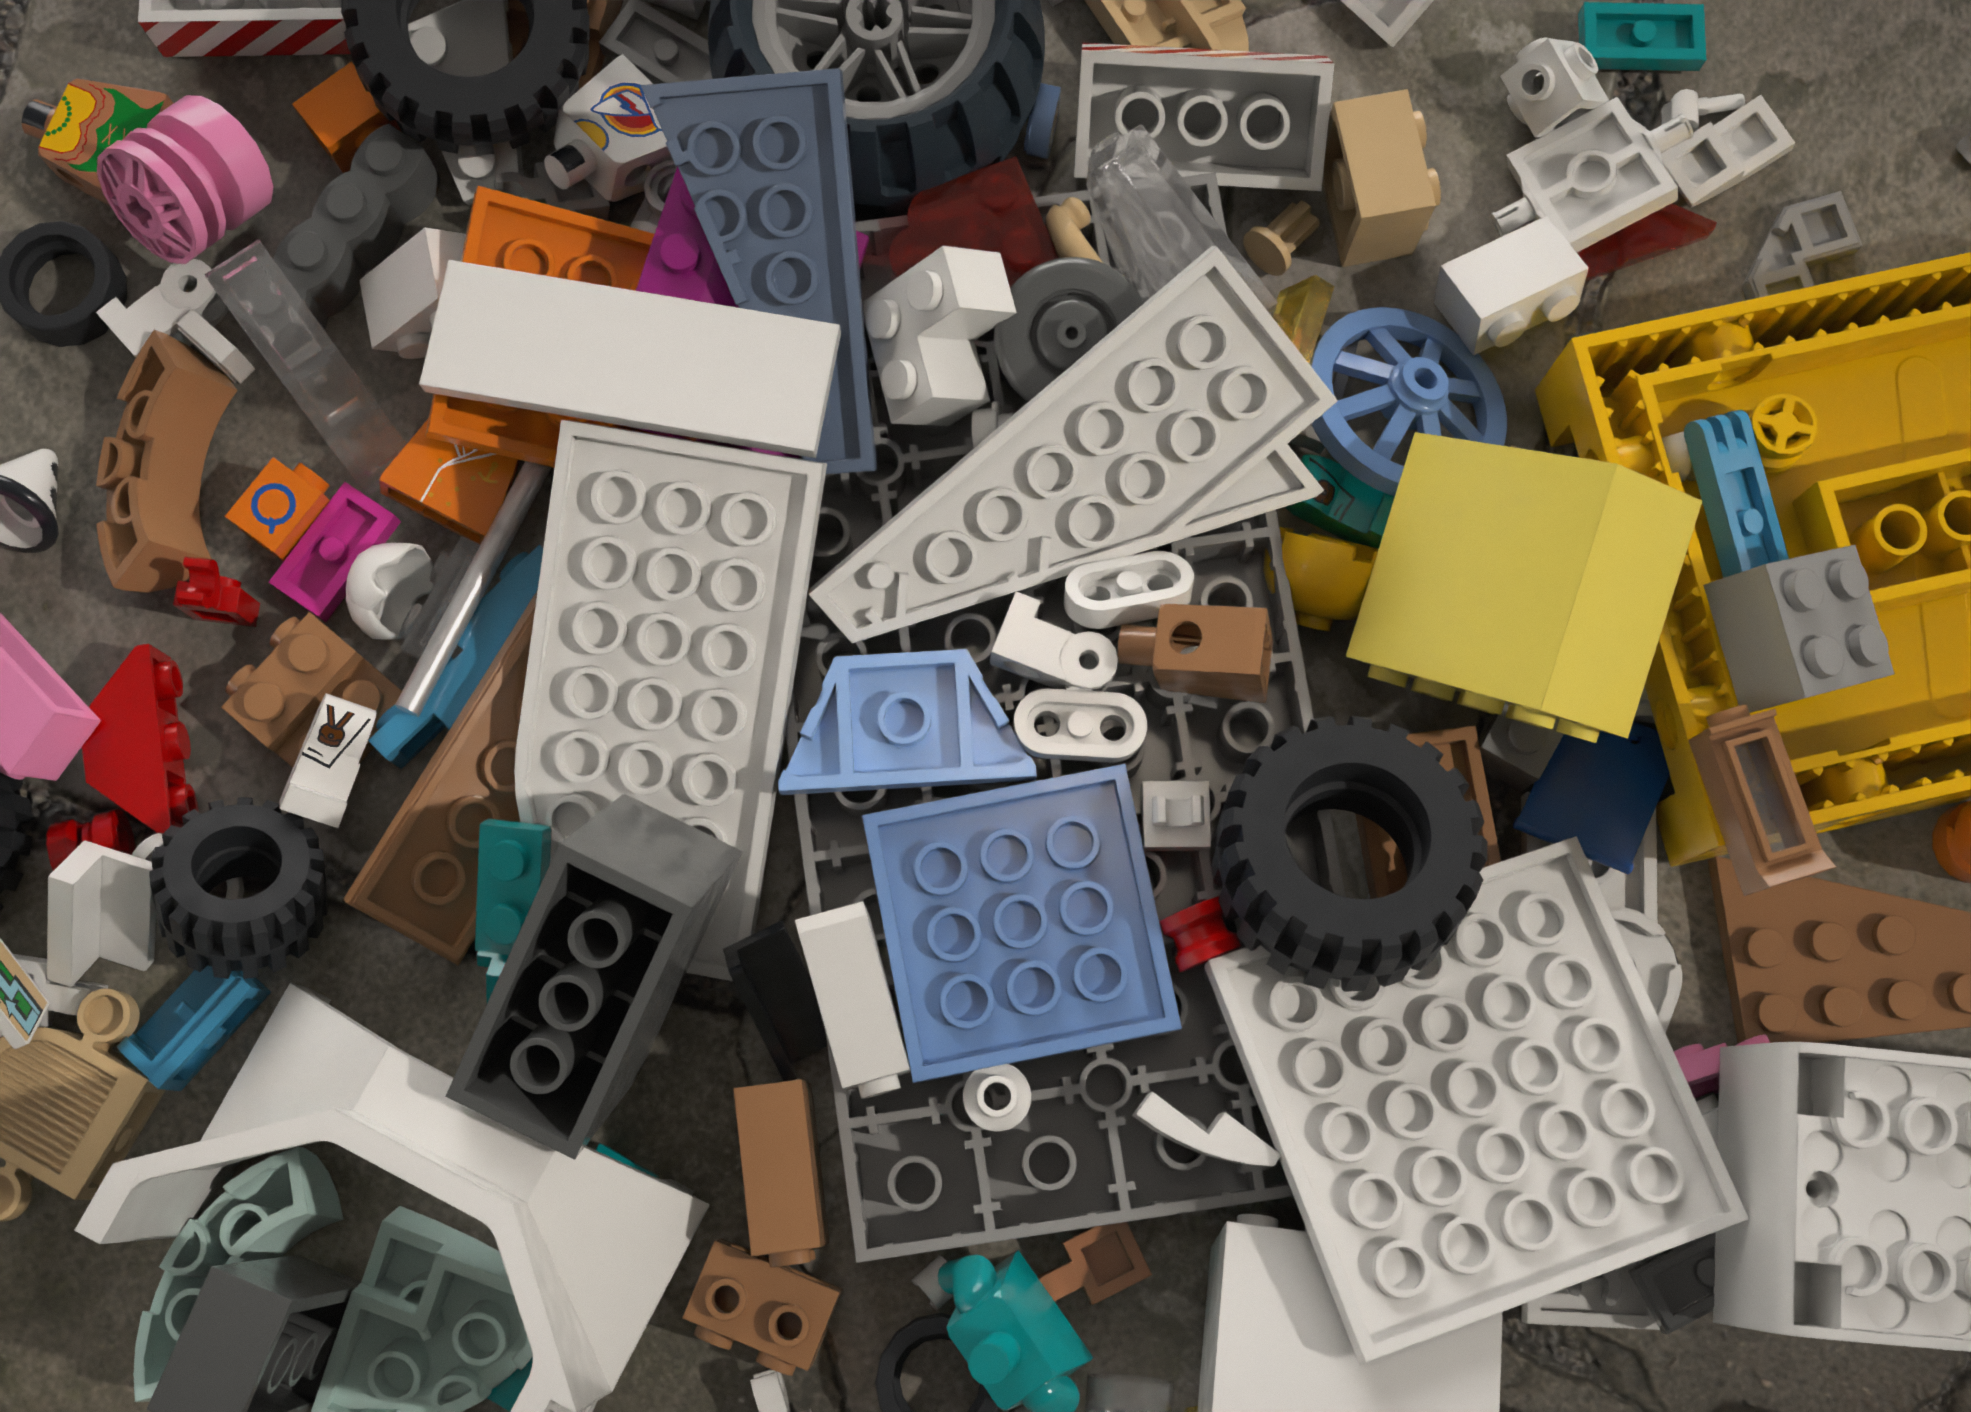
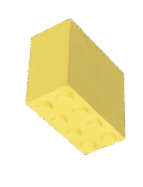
M1415 432L1345 657L1370 664L1367 677L1405 688L1408 677L1414 678L1411 691L1437 699L1452 701L1455 691H1458L1460 695L1457 704L1494 715H1501L1504 704L1509 705L1506 718L1543 729L1553 730L1556 719H1559L1556 732L1592 743H1597L1600 731L1628 739L1702 500L1617 463Z

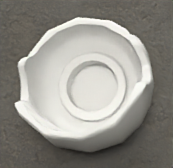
M381 543L373 545L357 555L351 565L346 583L348 611L352 620L362 632L372 639L400 640L410 627L422 622V617L414 612L415 602L420 597L433 593L436 585L432 560L423 546L412 543Z

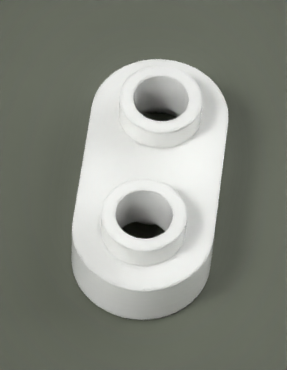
M1151 551L1083 564L1072 570L1066 578L1064 608L1067 615L1074 622L1095 629L1158 618L1160 605H1188L1190 603L1194 572L1185 559L1166 551Z
M1039 689L1029 693L1021 700L1014 715V733L1019 743L1027 753L1044 759L1109 763L1125 761L1138 752L1147 732L1146 715L1139 703L1125 694L1114 692ZM1042 716L1053 717L1059 724V730L1052 736H1042L1034 728L1035 721ZM1107 720H1116L1124 727L1125 735L1116 741L1108 740L1101 734V724Z

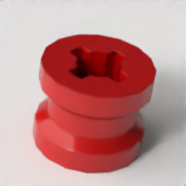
M1220 896L1190 906L1159 921L1163 935L1172 938L1178 950L1175 963L1180 973L1205 964L1210 959L1228 954L1242 946L1237 933L1228 930L1222 918L1224 913L1218 902Z

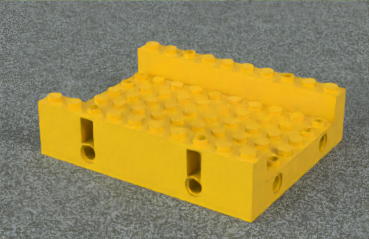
M1971 252L1571 338L1535 389L1550 446L1556 447L1575 442L1579 458L1617 463L1700 500L1702 499L1696 480L1689 481L1686 479L1684 482H1681L1679 472H1671L1662 438L1684 432V428L1689 422L1700 419L1706 420L1708 417L1724 415L1735 410H1743L1750 417L1761 401L1768 396L1778 393L1793 394L1804 399L1813 408L1817 416L1818 433L1812 445L1803 452L1800 459L1787 470L1778 473L1765 472L1789 559L1856 545L1861 565L1868 576V588L1878 621L1888 642V654L1894 675L1750 713V715H1754L1775 708L1777 715L1774 719L1816 833H1824L1971 799ZM1770 429L1765 432L1774 443L1775 437L1771 434ZM1703 503L1700 507L1645 682L1646 693L1675 790V794L1658 802L1656 806V819L1670 867L1729 854L1688 741L1709 728L1706 717L1739 706L1703 586L1723 578ZM1747 745L1737 746L1735 750L1769 844L1779 843L1781 839Z

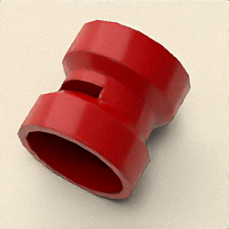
M118 809L97 813L90 822L80 823L74 819L52 823L47 831V852L53 871L84 840L132 855L136 849L134 835L128 819Z

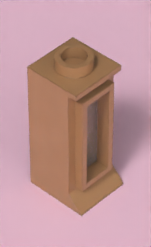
M1747 705L1733 707L1706 717L1709 728L1688 740L1744 896L1836 868L1835 864L1822 850L1774 719L1777 715L1775 708L1750 715Z

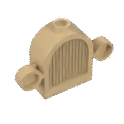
M106 988L98 989L88 994L80 1003L77 1011V1023L83 1034L37 1027L30 1043L18 1049H14L4 1036L0 1038V1157L6 1161L5 1166L0 1167V1222L13 1220L27 1209L32 1197L31 1182L34 1177L74 1200H92L111 1165L124 1161L166 1091L157 1089L149 1081V1078L125 1056L112 1049L116 1043L121 1042L126 1036H131L139 1023L140 1012L138 1005L129 994Z

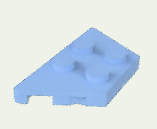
M967 649L834 657L822 683L820 696L815 707L811 708L800 732L801 738L786 771L783 770L779 778L778 786L781 795L1032 781L1036 780L1037 775L1036 765L1019 743L1009 725V719L997 699L992 696L986 686L983 675Z

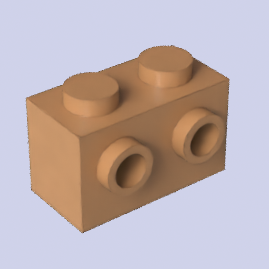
M721 1238L714 1240L682 1318L697 1324L693 1334L697 1338L727 1350H731L734 1340L759 1350L755 1360L759 1364L779 1373L793 1376L796 1366L807 1371L812 1367L843 1289L790 1266L770 1267L768 1257L763 1255L751 1256V1250Z

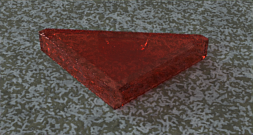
M1671 203L1579 251L1578 255L1589 268L1585 282L1705 240L1714 231L1717 222Z

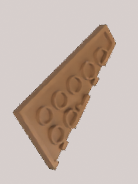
M1718 856L1708 859L1738 1044L1763 1034L1767 1035L1770 1043H1824L1971 1027V912L1813 877L1794 880L1744 896L1731 859Z

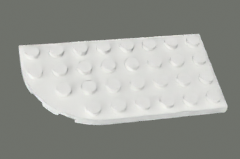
M561 420L516 744L514 775L520 822L551 826V863L560 842L621 795L626 794L743 851L687 970V973L733 981L727 968L723 949L755 934L827 463L572 420Z

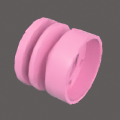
M184 96L157 114L147 124V128L134 129L122 141H116L97 157L98 179L103 194L117 218L131 235L151 253L170 263L187 264L206 248L220 240L224 236L225 230L236 229L270 204L274 187L269 166L257 143L236 118L221 105L203 96Z

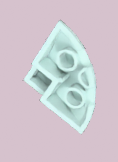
M402 1206L396 1208L382 1220L362 1282L351 1292L311 1412H463L485 1400L491 1394V1390L507 1379L518 1368L522 1370L533 1357L532 1350L500 1252L437 1220Z

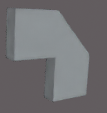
M1841 191L1784 207L1780 211L1742 285L1746 300L1815 286L1808 267L1855 254L1863 246Z

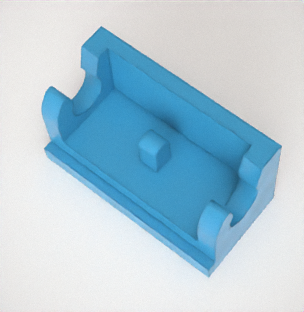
M207 966L201 972L194 970L141 1029L130 1037L126 1036L117 1048L149 1078V1081L157 1089L182 1091L268 997L271 991L256 977L244 979L242 971H231L229 979L214 977L211 966Z

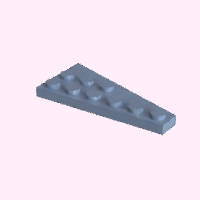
M835 68L641 85L648 104L654 110L667 140L665 143L674 164L681 172L695 205L694 210L735 304L742 309L840 325L841 336L816 458L802 456L803 460L827 463L826 474L875 471L877 463L842 70Z

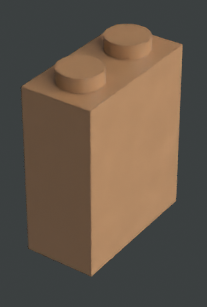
M800 1079L733 1088L751 1256L768 1254L770 1267L811 1262V1260L816 1259L815 1248L830 1243L812 1084Z

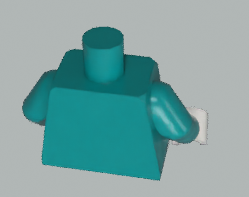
M1019 1250L995 1267L984 1256L976 1254L946 1261L939 1255L911 1280L915 1286L917 1285L930 1299L929 1304L936 1311L954 1296L956 1308L946 1327L948 1335L967 1361L972 1377L984 1386L1001 1410L1005 1412L1021 1404L1023 1406L1013 1412H1074L1080 1400V1393L1076 1383L1068 1376L1086 1365L1094 1357Z

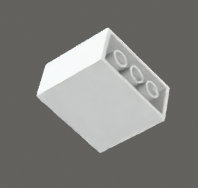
M1241 1214L1237 1216V1223L1226 1222L1210 1249L1197 1412H1499L1502 1312L1359 1365L1306 1227L1305 1231L1278 1228V1219L1259 1214Z

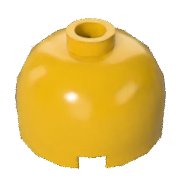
M1279 526L1282 539V558L1290 584L1294 611H1296V623L1309 628L1331 631L1333 620L1357 619L1378 554V548L1316 533L1304 536L1293 533L1294 529ZM1266 548L1263 571L1267 588L1273 594L1275 593L1274 573L1269 566L1271 559Z

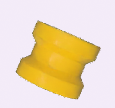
M1778 393L1766 397L1756 406L1749 417L1765 472L1778 473L1789 469L1800 459L1803 452L1812 445L1818 433V419L1813 408L1804 399L1793 394ZM1770 429L1771 434L1775 437L1774 443L1765 432Z

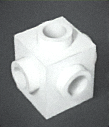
M1547 37L1537 39L1520 50L1516 55L1517 63L1500 76L1510 93L1507 96V102L1511 111L1522 123L1529 126L1534 137H1542L1609 101L1595 77V74L1598 72V66L1594 57L1586 47L1573 41Z

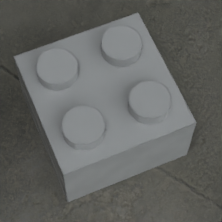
M1856 545L1764 564L1703 585L1739 706L1747 705L1750 713L1894 675L1888 654V642L1878 621L1868 588V576L1861 565Z

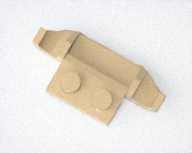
M1085 0L1114 44L1249 52L1248 34L1242 16L1246 7L1241 0Z

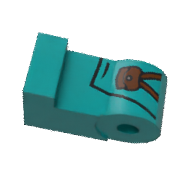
M1313 454L1303 455L1300 459L1324 491L1317 497L1286 506L1285 508L1300 519L1346 541L1379 549L1395 496L1365 484L1340 464L1328 458Z

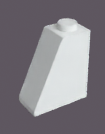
M858 902L795 920L842 1088L850 1090L858 1087L861 1099L900 1089L898 1076L911 1073L871 918L864 902Z

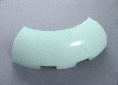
M296 1147L273 1155L251 1166L223 1186L226 1191L198 1219H189L173 1241L159 1266L164 1270V1274L155 1292L150 1311H142L135 1345L133 1373L135 1402H150L211 1266L282 1257L295 1244L312 1232L343 1220L338 1193L328 1170L317 1155L302 1147Z

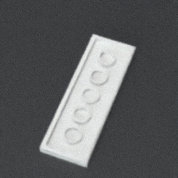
M448 260L419 385L428 393L816 458L841 330L838 324Z

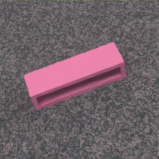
M0 613V772L18 780L31 777L57 781L101 720Z

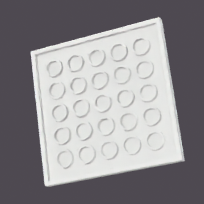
M1577 836L1482 868L1480 874L1484 880L1477 898L1449 943L1443 945L1436 958L1422 970L1418 971L1410 968L1403 981L1383 987L1378 984L1376 977H1372L1365 991L1349 992L1342 990L1341 980L1329 978L1324 989L1303 984L1305 972L1289 966L1285 975H1282L1266 965L1271 953L1261 945L1254 951H1250L1246 947L1210 959L1204 966L1275 1150L1281 1154L1279 1160L1359 1365L1749 1220Z

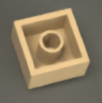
M1408 89L1333 103L1328 121L1322 184L1342 267L1413 255L1423 232L1428 229L1429 219L1435 206L1440 204L1441 189L1439 178L1434 168L1427 169L1422 150L1425 148L1427 141L1424 117L1421 111L1413 112Z

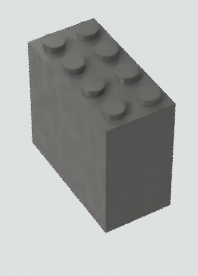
M626 794L621 795L560 842L445 1097L575 1160L637 1080L743 851Z

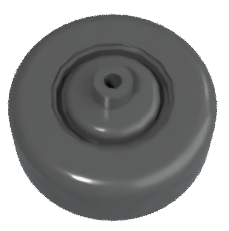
M1063 257L1035 266L1022 275L1010 288L1017 313L999 322L994 328L995 352L1002 373L1014 391L1028 403L1142 306L1144 302L1140 294L1124 275L1097 260L1083 257Z

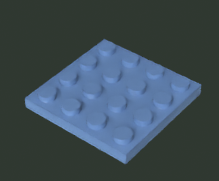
M1125 764L862 815L913 1083L1182 1029Z

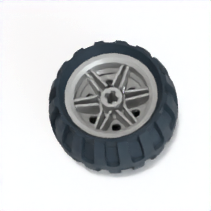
M711 0L708 20V49L713 79L811 71L812 69L809 68L807 62L811 57L818 55L824 57L814 70L840 68L843 73L855 218H858L859 213L886 214L888 218L914 214L916 209L938 202L940 207L946 206L966 195L972 189L975 177L978 174L983 177L989 175L1004 161L1016 144L1024 123L1032 113L1039 92L1044 66L1045 29L1040 0ZM924 68H932L938 72L937 78L929 84L918 83ZM858 97H859V98H861V99H865V100H869V101H880V102H859V101H857V99H858Z

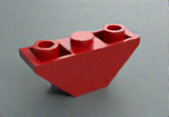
M148 643L137 645L133 648L90 704L89 708L97 715L101 722L83 744L82 753L87 784L155 832L164 834L171 825L179 828L183 827L182 816L193 809L198 812L199 810L195 791L191 784H186L184 760L190 757L191 745L184 723L178 720L176 698L181 697L183 694L181 672L177 663L171 660V657Z

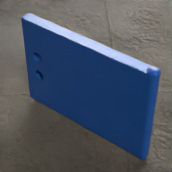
M1633 721L1628 739L1600 731L1597 743H1592L1564 734L1540 779L1534 783L1520 816L1513 822V828L1551 844L1577 836L1586 858L1625 874H1631L1634 869L1633 860L1670 775L1658 731Z

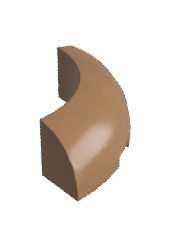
M155 329L138 353L118 393L117 399L127 402L116 438L104 437L96 483L97 487L107 490V521L103 520L96 525L100 552L108 577L114 588L144 593L173 588L177 586L178 580H189V571L183 566L184 557L212 559L203 538L200 522L201 477L214 431L225 409L238 391L228 377L206 357L187 344Z

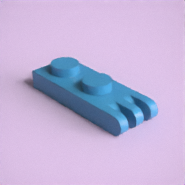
M1735 410L1724 415L1708 417L1706 420L1700 419L1689 422L1684 428V438L1723 578L1764 564L1789 559L1748 414L1743 410Z

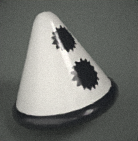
M39 449L0 465V546L23 553H39L48 550L56 543L59 535L56 520L58 458L54 451Z

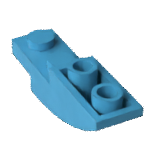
M540 544L530 554L522 552L511 559L500 573L501 581L482 597L457 644L463 651L454 659L450 657L420 716H412L393 705L378 720L376 724L378 731L368 741L384 758L400 769L409 763L445 727L450 730L538 590L543 547Z

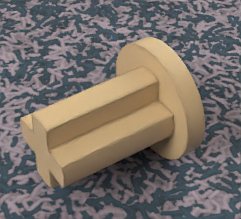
M1302 200L1297 205L1292 202L1267 227L1254 226L1244 235L1243 244L1250 259L1261 270L1273 276H1280L1290 268L1292 263L1290 254L1319 227V219L1310 214L1311 206Z

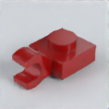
M184 557L183 566L188 569L190 579L189 582L177 581L173 606L194 620L256 627L260 602L241 588L240 581L220 576L218 564L213 559Z

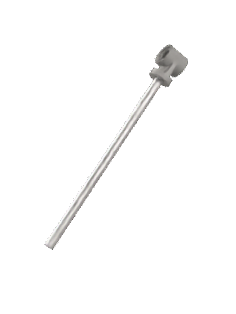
M673 159L665 160L655 165L647 174L644 183L645 199L630 227L655 234L677 169ZM525 461L399 696L395 706L400 710L415 717L420 716L551 467Z

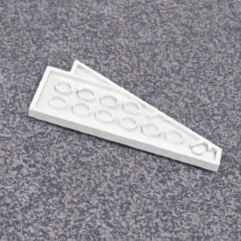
M1211 246L809 588L808 593L851 643H855L1067 576L1072 570L1083 564L1134 555L1317 497L1324 489L1289 447L1288 443L1338 402V400L1218 247Z

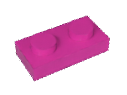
M344 481L270 579L269 583L321 620L327 622L346 596L347 576L357 555L373 545L386 543L401 521L393 513Z

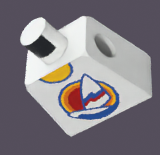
M623 54L615 58L573 94L558 111L553 142L556 151L545 157L544 166L553 183L563 190L585 179L606 200L617 202L644 191L645 179L651 169L665 160L672 159L665 143L667 140L641 88V85L653 83Z

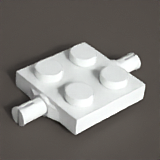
M1616 97L1507 154L1508 169L1521 187L1523 198L1497 212L1491 213V219L1496 230H1498L1502 237L1532 220L1536 221L1548 216L1577 253L1677 201L1678 186L1664 167L1661 153L1687 139L1693 138V130L1689 121H1686L1685 115L1680 114L1669 122L1649 131L1631 118L1619 98Z

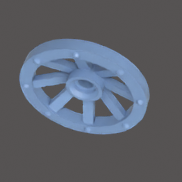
M1377 307L1359 310L1335 322L1321 337L1307 360L1333 395V371L1380 384L1377 388L1338 400L1311 424L1324 447L1342 467L1365 484L1392 496L1396 494L1404 466L1390 460L1407 430H1417L1418 433L1442 436L1440 421L1457 439L1504 446L1507 433L1506 407L1493 373L1479 354L1473 355L1457 333L1434 319L1399 308ZM1366 339L1386 363L1341 350L1354 342ZM1395 339L1420 347L1419 356L1411 358ZM1439 360L1443 362L1456 375L1458 379L1447 377V374L1445 373L1443 368L1440 365H1438ZM1450 400L1473 404L1477 429ZM1380 410L1389 421L1372 450L1353 432L1346 421Z

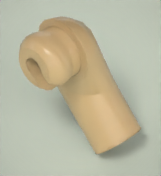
M1068 197L1060 206L1053 204L1045 220L1059 258L1083 257L1102 262L1080 231L1091 220L1089 210L1078 198Z

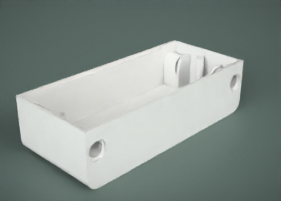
M1773 1042L1720 1047L1717 1149L1749 1220L1715 1232L1713 1323L1796 1337L1971 1352V1058L1812 1042Z

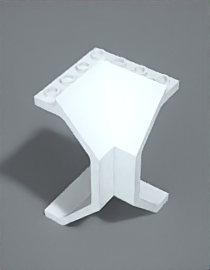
M290 983L201 1141L113 1163L74 1230L98 1244L175 1238L190 1218L198 1219L223 1193V1186L229 1182L240 1161L319 1141L335 1143L478 1219L493 1233L533 1356L530 1375L510 1412H593L598 1400L613 1392L710 1204L693 1196V1190L672 1179L655 1178L587 1146L584 1147L574 1160L445 1097L453 1077L402 1051L330 1006L331 999L308 987Z

